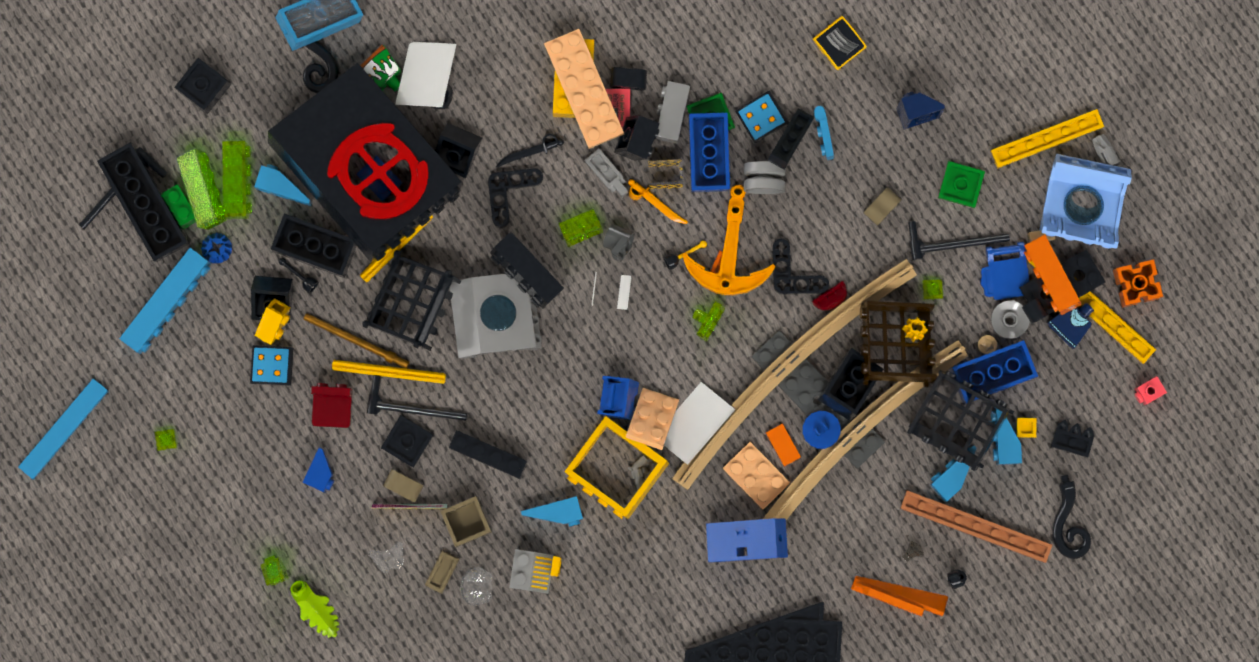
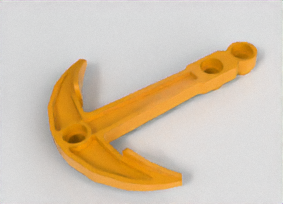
M741 185L733 186L730 191L731 199L729 200L726 220L728 225L719 273L715 274L705 271L704 266L695 262L686 252L682 253L685 266L690 275L702 287L716 294L733 296L748 293L762 285L775 269V265L772 264L763 270L750 273L749 276H735L739 225L742 223L743 199L746 194L744 187ZM736 189H739L742 193L740 195H736L734 191ZM738 208L739 212L733 213L732 209ZM726 281L729 283V286L723 287L722 283Z

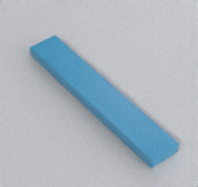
M93 378L18 468L34 480L108 393V390Z

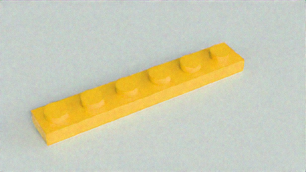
M1096 109L995 148L990 152L998 169L1104 127V124Z

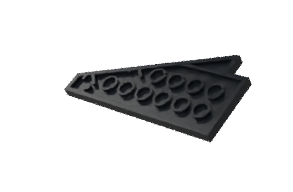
M819 602L685 650L684 662H840L842 622L823 620L824 602Z

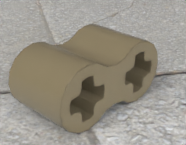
M887 187L864 211V214L878 226L902 199Z
M391 469L383 484V487L414 503L424 487Z

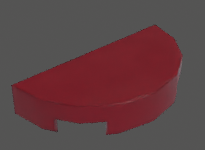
M841 281L813 300L812 304L820 310H832L841 305L847 297V287L844 281Z

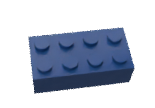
M728 113L689 114L691 192L729 191Z
M1024 340L950 369V372L957 375V380L961 382L966 380L974 385L973 389L979 392L982 389L991 395L1038 377ZM959 388V395L963 405H965L972 394Z

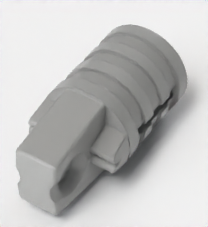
M1104 134L1092 140L1096 153L1102 163L1113 166L1121 163L1113 146Z

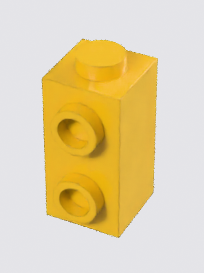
M274 298L266 307L254 336L270 345L276 339L280 340L284 333L282 328L290 319L288 313L291 307Z

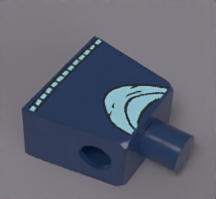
M1085 303L1079 310L1075 308L1063 315H1057L1047 325L1073 350L1091 327L1092 323L1087 317L1094 309L1088 303Z

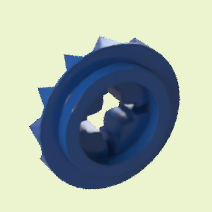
M211 234L203 240L202 254L211 263H222L230 257L232 244L223 234ZM212 241L217 245L221 244V247L219 248L221 255H219L216 251H211V249H213Z

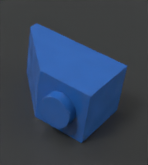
M318 448L302 483L326 493V490H331L335 480L332 479L333 473L325 451Z

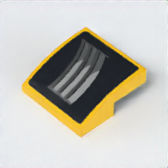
M840 16L812 38L819 50L828 58L836 70H839L867 47L843 16Z

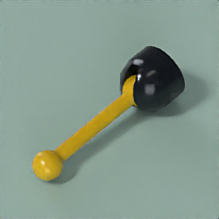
M701 241L699 245L686 251L687 255L699 248H705L707 242ZM668 254L663 257V260L668 269L672 270L677 267L679 259L683 258L682 254L678 256Z

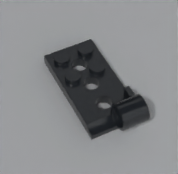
M1087 250L1061 263L1078 298L1106 283ZM1075 271H1082L1084 279L1081 281L1074 278ZM1037 277L1019 287L1028 302L1022 309L1031 324L1055 312L1050 303L1053 301L1052 297L1048 300H1044L1041 297L1040 293L1043 290L1041 285L1044 282L1042 278L1038 279Z

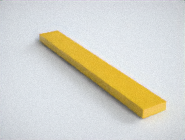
M1033 261L1029 262L1035 268ZM1091 291L1079 298L1082 303L1079 308L1088 303L1094 309L1089 317L1142 364L1156 351L1151 344Z

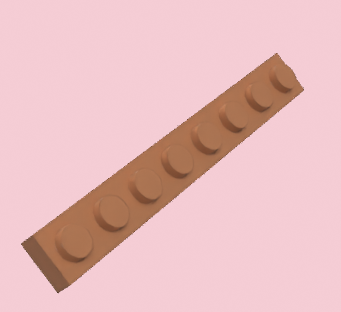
M906 491L900 507L904 511L1043 563L1047 562L1052 548V544L910 491Z

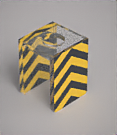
M682 159L648 161V168L679 166L680 181L649 183V188H682Z

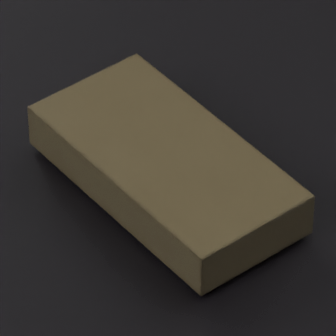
M442 551L425 586L442 594L460 559Z

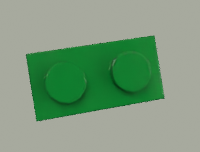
M178 184L161 194L180 227L185 229L200 220Z

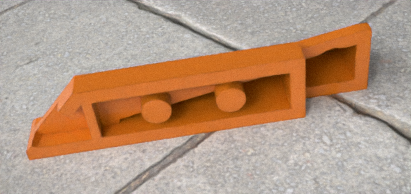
M860 576L855 577L851 587L854 591L918 616H922L924 610L943 616L948 601V596Z

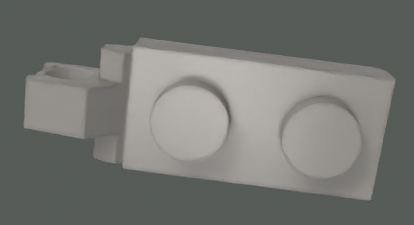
M599 148L584 160L608 190L612 193L617 191L622 198L628 194V190L623 186L626 181L623 179L622 174Z

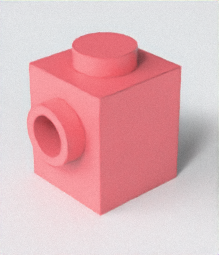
M1158 376L1135 388L1136 393L1134 395L1140 404L1147 405L1167 392Z

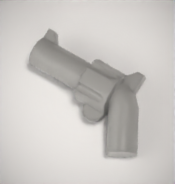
M644 455L632 467H628L631 471L632 479H635L637 491L643 484L642 477H644L643 474L645 473V469L641 467L648 461Z

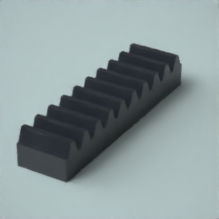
M798 108L770 154L768 161L785 170L809 129L814 116Z

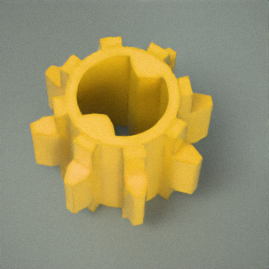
M918 317L914 320L909 318L906 321L907 325H904L902 328L906 332L905 338L909 337L912 342L916 339L922 340L924 338L923 334L928 331L926 326H924L925 321L919 320L920 318Z

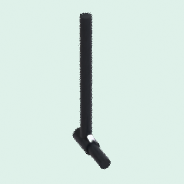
M141 147L137 148L147 167L153 169L162 178L168 174ZM112 188L81 221L79 226L84 230L116 195Z
M916 221L908 222L912 260L923 259L926 252L1010 241L1009 234L924 245L922 241L918 240Z
M373 376L367 414L377 415L381 410L467 420V413L382 402L378 395L381 376Z

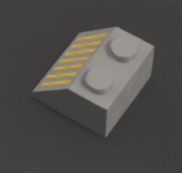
M515 549L509 588L548 594L554 555Z

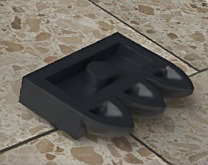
M1063 420L1055 428L1050 447L1088 458L1094 439L1093 430L1089 427L1081 435V428L1077 423L1068 432V423L1066 420Z

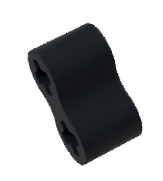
M623 67L611 68V88L646 90L647 70Z

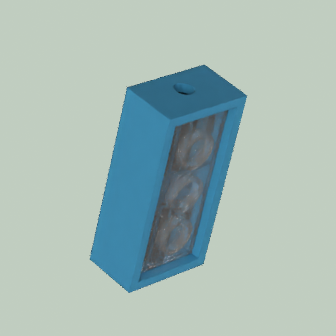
M301 0L280 9L275 19L292 51L359 23L363 13L356 0Z

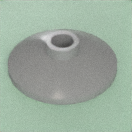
M1004 301L995 307L991 315V324L998 335L1003 338L1014 339L1026 332L1030 321L1022 309L1023 305L1016 301ZM1007 317H1011L1013 319L1012 324H1008L1006 322Z

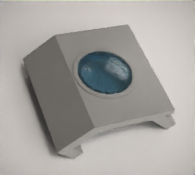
M506 274L462 279L460 284L452 282L450 292L453 293L451 302L458 358H474L477 355L513 350L542 349L537 307L531 302L530 299L532 297L527 292L523 293L518 288V282L514 278L510 279Z

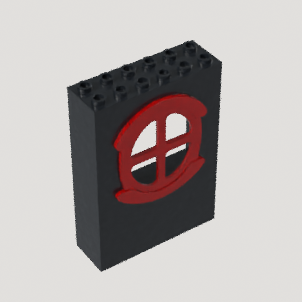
M358 63L268 130V144L371 263L375 260H381L386 255L385 252L388 249H395L401 243L400 240L405 236L407 238L416 231V227L419 225L424 226L430 220V216L434 213L436 215L445 208V204L448 202L453 203L459 197L462 181ZM379 142L394 147L398 154L383 166H379L363 147L367 143ZM354 153H358L373 170V173L358 185L352 184L348 173L349 159ZM401 160H406L411 170V184L406 192H401L386 174L388 170ZM381 179L396 196V199L390 203H378L365 198L361 192L375 180Z

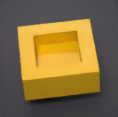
M1016 418V436L1018 438H1036L1037 418Z

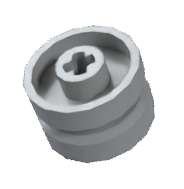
M769 161L745 163L744 175L750 178L744 180V192L751 194L785 193V181L779 178L785 176L786 168L784 170Z

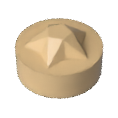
M990 335L981 337L977 344L978 350L985 355L994 352L997 349L996 339Z

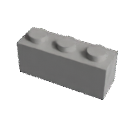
M668 81L667 86L663 85L661 97H664L663 104H659L657 115H660L658 122L660 124L658 126L659 134L656 139L678 144L690 91L689 85Z

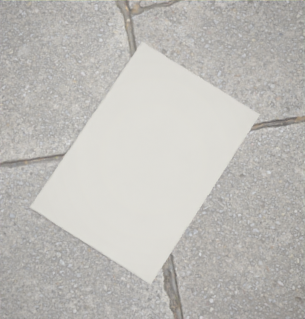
M410 43L395 105L443 107L456 44Z
M701 382L675 411L664 446L688 465L735 409Z

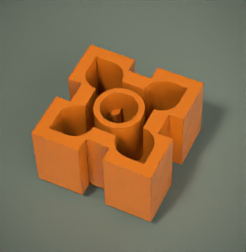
M1154 259L1135 265L1136 269H1132V265H1127L1113 270L1116 286H1122V291L1118 293L1122 308L1137 305L1141 302V298L1144 299L1145 303L1163 297L1160 282L1155 283L1154 276L1157 275ZM1136 279L1138 282H1141L1142 284L1141 286H1139V288L1134 284V282H1136Z

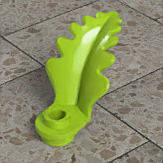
M304 581L294 582L290 591L292 597L300 606V618L303 621L310 619V627L317 625V633L322 631L323 636L327 635L328 638L331 636L336 637L339 630L337 627L339 622L335 620L338 619V616L331 615L334 607L326 606L329 598L314 594L310 586Z

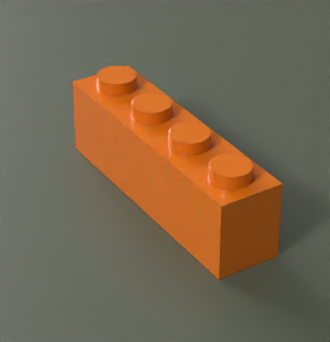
M1046 235L1024 245L1027 249L1024 252L1029 262L1033 261L1035 265L1033 271L1038 279L1042 278L1044 282L1041 286L1046 296L1050 294L1053 299L1050 303L1054 311H1059L1063 315L1081 306L1082 303Z

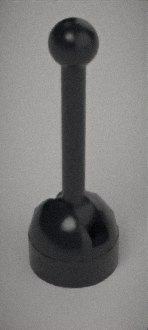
M285 258L279 259L280 265L287 267L303 281L302 287L306 292L310 294L318 286L319 282L315 278L303 277L286 263Z

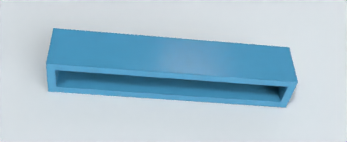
M189 248L119 339L137 353L141 354L142 351L145 353L150 348V341L153 337L157 338L163 331V324L166 321H171L175 313L173 311L177 306L181 307L185 303L187 293L189 291L193 292L198 286L197 280L201 275L204 277L209 272V265L211 263L192 248Z

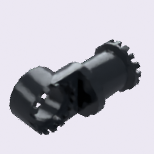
M953 570L947 573L948 582L953 590L964 586L967 580L965 572Z

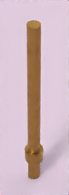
M308 313L304 316L303 320L377 354L391 364L395 363L404 368L409 366V361L397 356V353L393 351L388 352Z

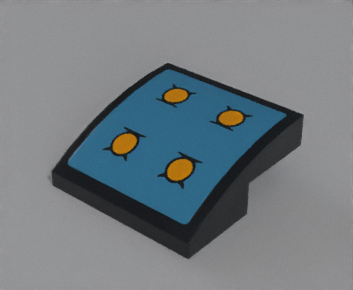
M771 91L765 92L735 111L754 143L761 141L771 133L789 124L788 119Z
M252 345L250 384L291 386L294 348Z

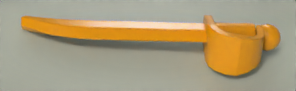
M634 179L628 181L629 186H631L629 189L631 199L639 200L644 197L671 220L683 224L688 223V221L678 216L648 191L649 187L645 189L638 182L636 183ZM632 188H633L636 192H638L640 195H635V194L632 192Z

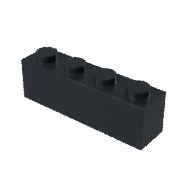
M456 430L449 445V449L517 479H521L528 461L458 430Z

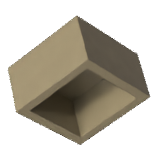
M477 496L440 511L456 548L492 533Z

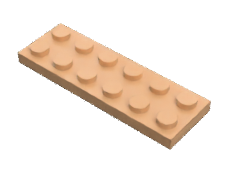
M580 29L544 43L588 148H593L624 135Z

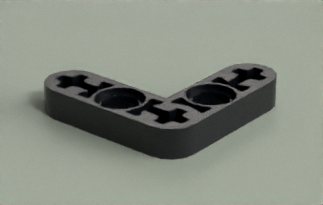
M539 169L497 172L490 175L488 185L491 213L496 227L504 228L510 221L507 190L539 186L543 181V174ZM534 172L537 176H540L537 182H533V179H527L528 184H524L523 173H527L526 177H531ZM504 175H508L507 181L509 186H505V182L499 183L498 187L491 183V181L495 180V177H498L499 180H505ZM513 175H519L521 182L514 185L511 183L510 178ZM498 195L504 197V203L500 206L495 205L493 202L494 198ZM506 208V211L502 210V215L506 217V220L503 221V224H500L499 221H496V218H499L498 211L494 212V209Z
M777 239L772 247L773 264L775 265L773 270V287L778 294H821L827 291L829 281L824 276H791L790 245L785 239ZM780 242L783 243V246H786V249L783 250V256L787 255V259L775 258V255H780L779 249H776ZM780 261L785 262L787 265V269L784 272L776 269V264ZM809 279H813L812 283H818L819 279H821L822 283H826V286H823L822 290H819L818 286H812L813 290H809ZM781 280L784 281V284H790V280H794V291H790L791 287H785L784 291H781L777 284H780ZM798 280L806 282L807 287L805 290L801 291L796 288Z

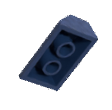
M909 92L903 95L896 110L903 130L939 119L945 110V105L920 92L916 94Z

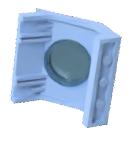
M1056 154L1047 186L1040 225L1041 233L1051 237L1059 236L1070 241L1078 240L1089 245L1097 244L1104 248L1117 249L1123 200L1127 185L1130 184L1132 179L1131 169ZM1079 191L1088 192L1096 198L1097 205L1093 208L1080 207L1073 202L1072 195Z

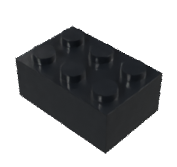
M853 348L845 354L818 398V401L849 421L857 415L877 381L868 380V385H863L864 374L861 373V366L864 363V356ZM871 363L872 372H882L884 370L876 363Z

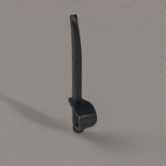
M546 134L542 140L543 144L512 153L504 157L496 167L498 168L509 162L545 151L548 154L547 150L562 146L564 140L561 138L557 140L554 134ZM548 136L555 138L553 141L544 143L545 138Z

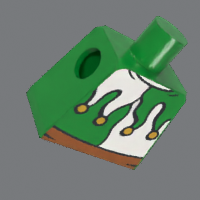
M381 45L360 66L381 90L389 86L394 92H397L400 81L396 77L401 74V70L385 46Z

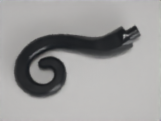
M315 41L305 47L317 54L326 63L328 78L322 84L314 83L311 80L313 72H318L321 77L325 76L326 72L322 65L313 63L305 68L303 82L311 92L318 93L338 78V66L331 53L323 45Z
M1067 474L1061 476L1062 484L1059 487L1062 503L1054 520L1052 537L1055 547L1063 556L1070 559H1078L1089 551L1091 536L1085 528L1073 526L1066 532V540L1071 543L1074 541V536L1079 534L1083 538L1082 545L1072 549L1064 542L1062 535L1063 526L1076 499L1075 483L1069 480Z

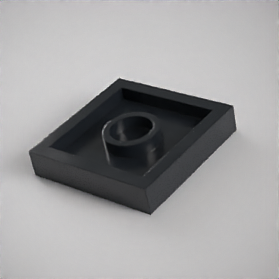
M400 415L381 449L414 468L434 435Z

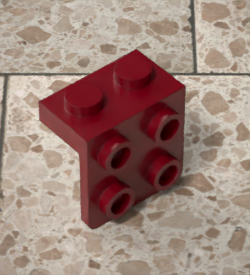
M317 383V386H312L313 426L350 427L352 389L347 388L348 385L336 384V387H328L327 383Z

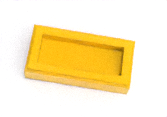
M553 556L550 576H559L562 560L560 557Z

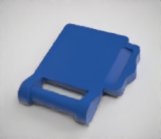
M1017 242V245L998 248L986 247L988 267L981 269L980 284L984 289V295L986 297H993L994 300L1023 296L1019 287L1029 282L1024 242ZM1019 252V258L994 262V256Z

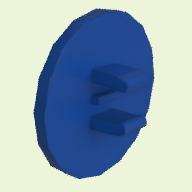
M817 411L810 414L803 424L805 441L817 449H826L833 446L841 434V426L838 419L827 411Z

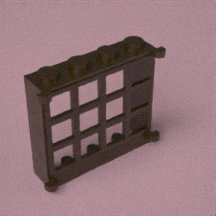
M866 301L861 304L859 315L863 321V325L860 328V336L863 337V344L861 345V355L864 356V363L861 366V373L864 374L863 385H868V380L923 382V386L928 388L929 383H933L937 379V374H932V368L936 360L932 358L931 351L935 345V340L931 339L934 321H930V312L934 309V304ZM869 311H882V324H869ZM886 311L900 312V325L887 324ZM904 312L917 313L918 318H920L919 320L925 321L924 326H926L928 331L923 334L924 338L922 340L918 339L919 343H905V332L902 330L905 325ZM869 328L882 329L883 342L870 341ZM887 329H900L901 342H887ZM870 346H883V359H870ZM888 346L901 347V360L888 359ZM905 347L919 348V361L906 360ZM871 363L884 364V372H872ZM888 364H902V373L888 372ZM906 365H919L920 373H906Z

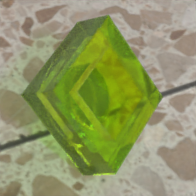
M942 279L922 281L923 300L943 299Z
M175 429L155 432L157 451L177 448Z

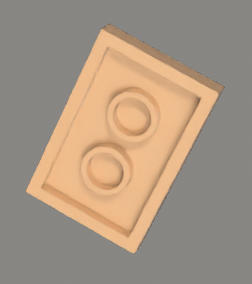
M643 388L625 438L662 450L679 399Z
M751 442L722 468L762 510L790 484Z

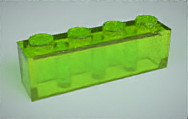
M222 141L223 217L226 220L249 219V214H252V203H248V195L252 194V186L248 184V176H251V165H248V157H251V147L247 146L246 141Z
M193 149L178 157L177 162L197 227L209 230L227 221L225 209L219 198L220 192L216 188L215 177L210 169L209 157L206 152Z

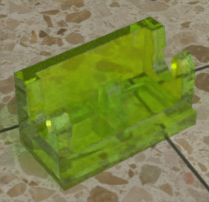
M594 209L558 223L568 247L603 233Z

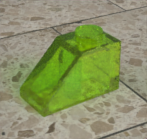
M275 555L264 559L265 563L261 564V569L267 586H274L289 579L281 557L275 558Z

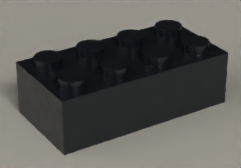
M284 213L270 249L274 253L345 278L357 246L347 236Z
M512 232L506 235L491 250V259L497 265H502L505 269L504 273L510 279L514 278L518 282V288L523 293L527 292L532 297L530 300L536 307L540 306L543 309L564 289Z

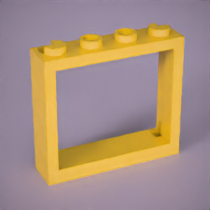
M605 416L565 470V473L568 475L567 479L574 485L577 483L582 485V490L589 496L596 495L599 498L597 501L604 507L611 506L614 509L613 513L621 519L623 516L629 519L669 465V462L647 445L625 438L627 431ZM606 428L657 464L625 509L574 472Z

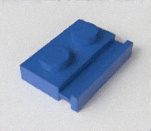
M376 155L373 160L379 166H383L384 163ZM366 164L356 175L364 181L373 173V170ZM391 170L386 172L387 176L397 187L403 184ZM381 179L375 180L368 186L382 202L392 194L391 190Z

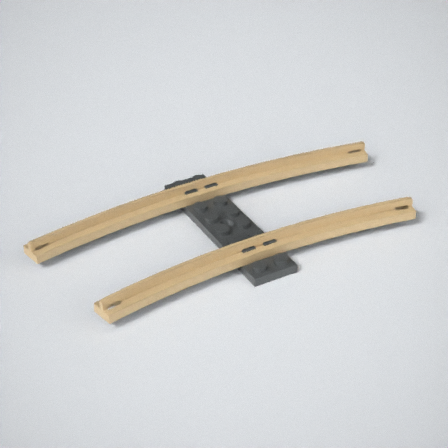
M906 259L885 272L835 308L794 344L778 331L751 357L764 372L731 405L735 411L688 465L685 462L672 479L688 490L731 434L777 385L807 417L817 411H827L833 414L839 421L841 434L833 446L822 449L805 467L763 519L786 518L787 520L807 494L843 456L856 469L859 468L885 443L872 428L909 397L923 388V382H897L860 414L857 413L849 421L825 404L815 403L814 398L821 395L828 381L806 358L856 318L860 313L862 303L866 301H879L917 276L912 264L910 265ZM959 340L932 357L936 360L932 368V374H937L938 377L940 370L945 372L968 357L964 346L961 345ZM955 348H958L956 351L949 355V352H951ZM958 353H961L959 356H957L956 358L952 359V357H954V356L957 355ZM917 367L911 373H920V368Z

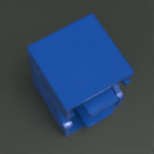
M603 376L602 380H604L600 410L597 411V414L610 418L632 420L635 411L634 399L638 394L639 382L629 378Z

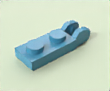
M818 105L814 110L815 120L820 123V126H817L818 136L823 137L824 144L820 145L822 156L826 155L827 160L834 159V152L826 112L823 106Z

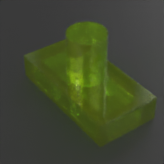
M715 301L709 313L696 309L692 318L702 323L696 335L705 342L709 339L725 311V308L720 303Z

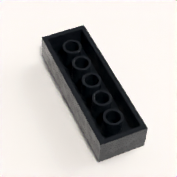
M130 142L97 161L154 262H158L190 244L133 143Z

